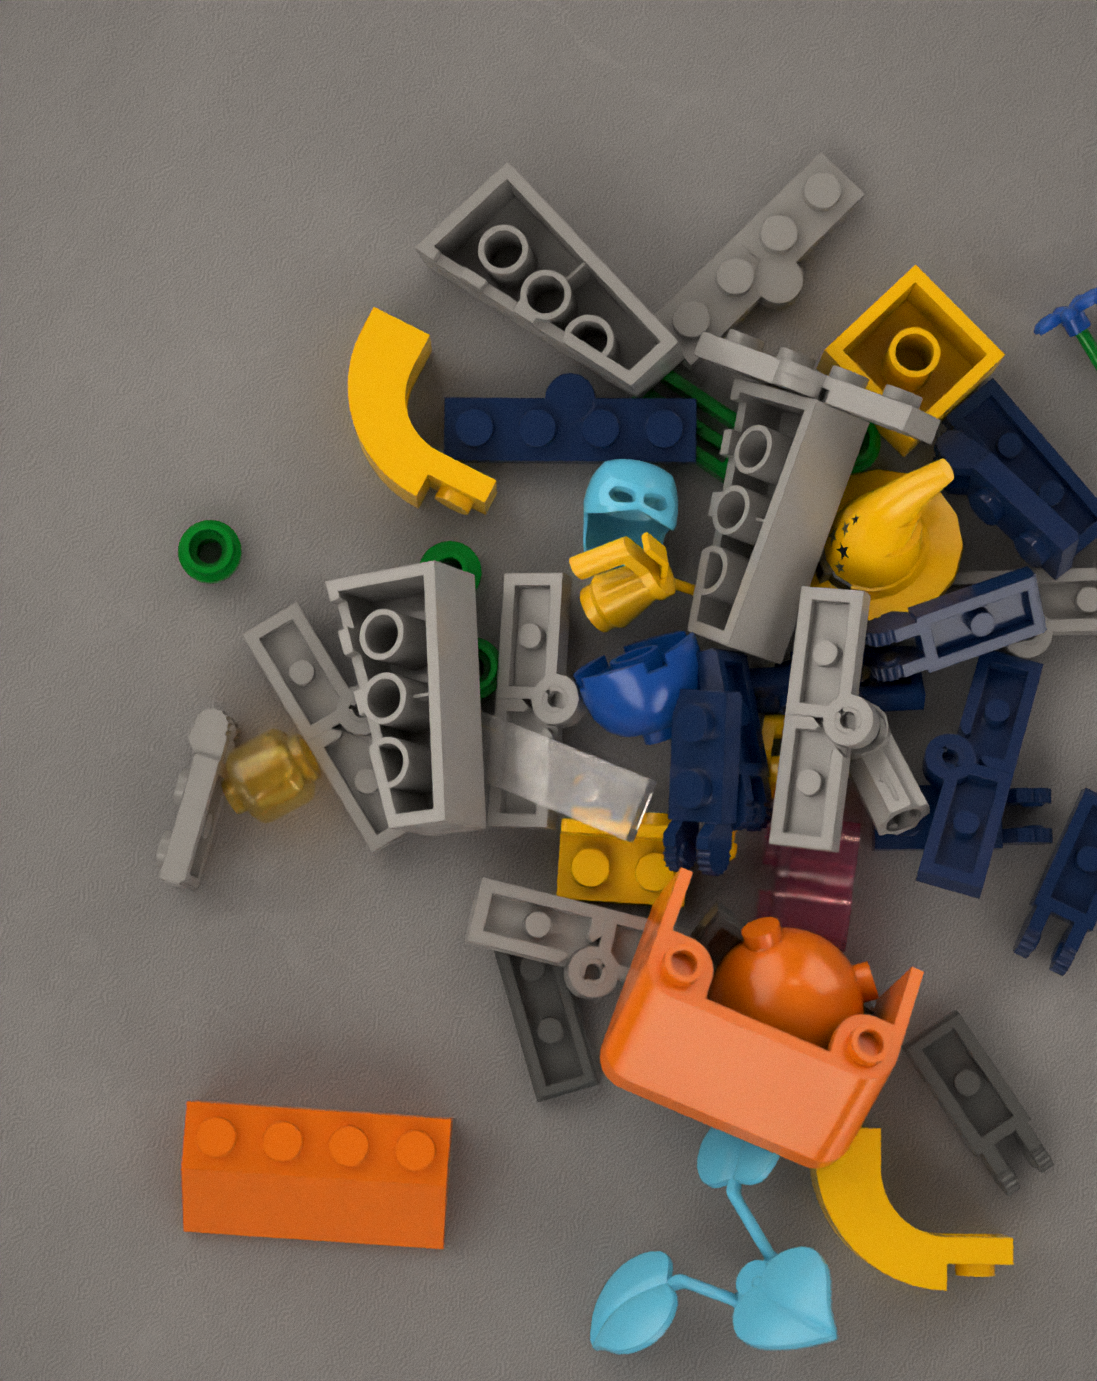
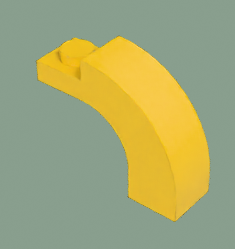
M373 307L355 343L348 372L349 408L356 435L366 459L378 477L395 494L418 509L431 487L437 490L434 498L451 510L468 515L472 508L486 515L497 495V481L432 448L419 436L408 416L411 391L432 352L430 335Z
M861 1127L849 1150L836 1162L825 1168H809L817 1201L834 1232L859 1258L896 1280L921 1288L947 1291V1264H955V1275L968 1277L995 1276V1265H1013L1012 1237L1004 1234L926 1232L914 1228L900 1217L889 1202L883 1187L881 1176V1128Z

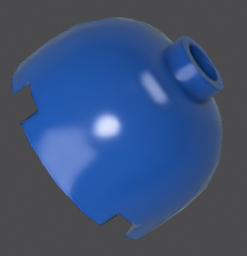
M676 631L624 646L625 653L612 659L609 662L610 666L605 655L580 667L573 674L587 710L601 727L607 732L620 737L630 738L642 735L646 745H653L672 739V716L680 695V689L700 690L696 653L701 652L693 632L686 635L685 631Z

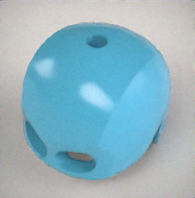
M614 459L605 461L591 477L583 501L584 552L624 536L629 537L643 549L641 535L645 532H648L663 544L666 533L669 530L674 531L677 525L678 493L673 476L656 465L640 460ZM623 564V565L617 566V567H615V568H612V569H610V570H613V569H616V568H619V567H622V566H625V565Z

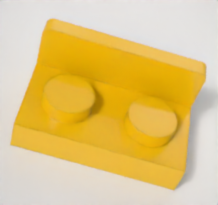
M576 808L574 819L562 818L556 896L582 902L652 906L677 873L669 871V867H666V862L663 861V852L665 850L663 846V833L671 822L668 819V814L639 813L638 823L613 822V811ZM684 897V900H683V902H682L681 908H684V905H685V897Z

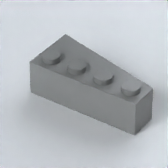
M508 161L415 247L427 267L633 398L644 397L685 359L677 339Z
M734 378L730 400L739 403L734 429H726L723 434L720 455L728 458L722 492L712 493L708 516L713 519L715 527L712 546L703 549L701 552L687 631L728 647L781 664L797 622L801 586L810 587L869 422L813 398Z
M433 560L325 581L330 602L337 604L344 629L339 630L338 634L344 656L352 658L359 685V690L354 691L360 716L367 717L373 739V744L368 749L388 827L427 836L486 829L475 575Z

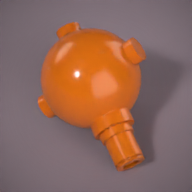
M763 917L753 920L742 928L741 934L744 942L741 941L735 945L720 961L706 999L825 1050L828 1049L835 1029L844 1020L854 1015L864 1014V1003L879 999L868 961L852 965L844 953L829 940L803 929L781 927L779 920L774 917Z

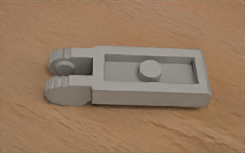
M209 706L206 710L201 709L202 711L199 714L196 713V719L192 720L194 727H190L187 740L195 755L191 768H184L178 777L174 792V804L180 807L173 831L167 829L163 833L156 854V866L162 868L159 879L172 886L190 891H195L200 885L232 773V765L238 748L236 741L240 739L238 734L241 732L237 728L238 724L234 722L232 717L226 715L225 711H220L217 707L212 709Z

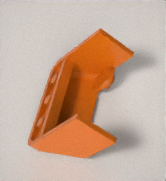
M681 867L652 905L600 1049L602 1070L613 1084L626 1091L767 1151L776 1153L805 1167L814 1169L828 1167L849 1150L897 1062L924 971L911 967L876 1000L873 1016L858 1014L844 1020L835 1029L828 1049L825 1050L706 999L713 978L712 959L708 951L698 941L673 930L693 874L692 871Z

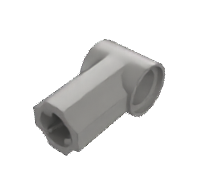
M872 704L880 718L877 739L869 746L851 750L848 775L880 836L885 834L898 835L916 827L918 822L930 813V807L890 732L885 713L880 707Z

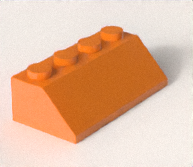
M203 1100L187 1101L181 1163L184 1232L444 1249L453 1118Z

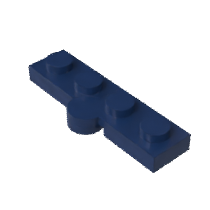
M574 373L562 374L553 379L547 387L545 398L445 397L444 454L461 463L603 464L608 460L633 459L650 464L696 465L697 399L596 398L595 390L590 382L583 376Z
M991 651L979 656L957 734L946 733L936 736L925 749L922 762L923 774L925 779L932 786L940 789L941 792L916 881L980 899L1044 664L997 651Z

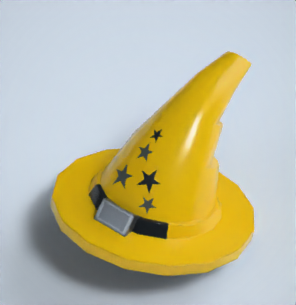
M942 458L910 473L876 469L850 475L810 587L867 592L871 595L868 620H872L874 617L879 618L881 615L891 611L908 612V607L944 595L956 580L964 549L958 516L940 492L954 480V473L950 464Z

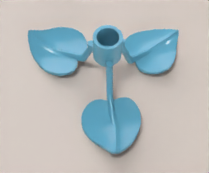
M711 1127L699 1148L697 1157L699 1177L711 1188H721L727 1185V1196L763 1255V1261L753 1260L741 1269L736 1279V1289L738 1292L732 1293L683 1274L672 1276V1259L662 1251H651L630 1259L610 1277L596 1302L590 1329V1341L593 1349L596 1351L605 1350L615 1354H630L643 1350L655 1343L664 1335L673 1321L678 1306V1298L675 1291L681 1289L699 1293L735 1308L733 1326L736 1335L753 1348L791 1350L837 1340V1330L831 1304V1276L826 1260L817 1251L809 1247L791 1248L777 1254L741 1194L742 1184L755 1185L768 1177L780 1157L779 1155Z

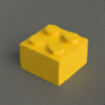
M915 264L824 350L816 369L829 376L833 365L855 372L869 379L866 390L880 395L883 394L886 384L911 392L923 398L919 410L942 422L945 416L958 407L993 374L1005 354ZM874 424L878 432L903 457L921 442Z

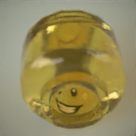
M269 729L228 753L226 769L229 777L221 781V787L229 804L238 815L248 811L259 822L271 823L313 800L316 790L315 781L321 778V771L311 749L301 735L295 733L289 736L283 730Z

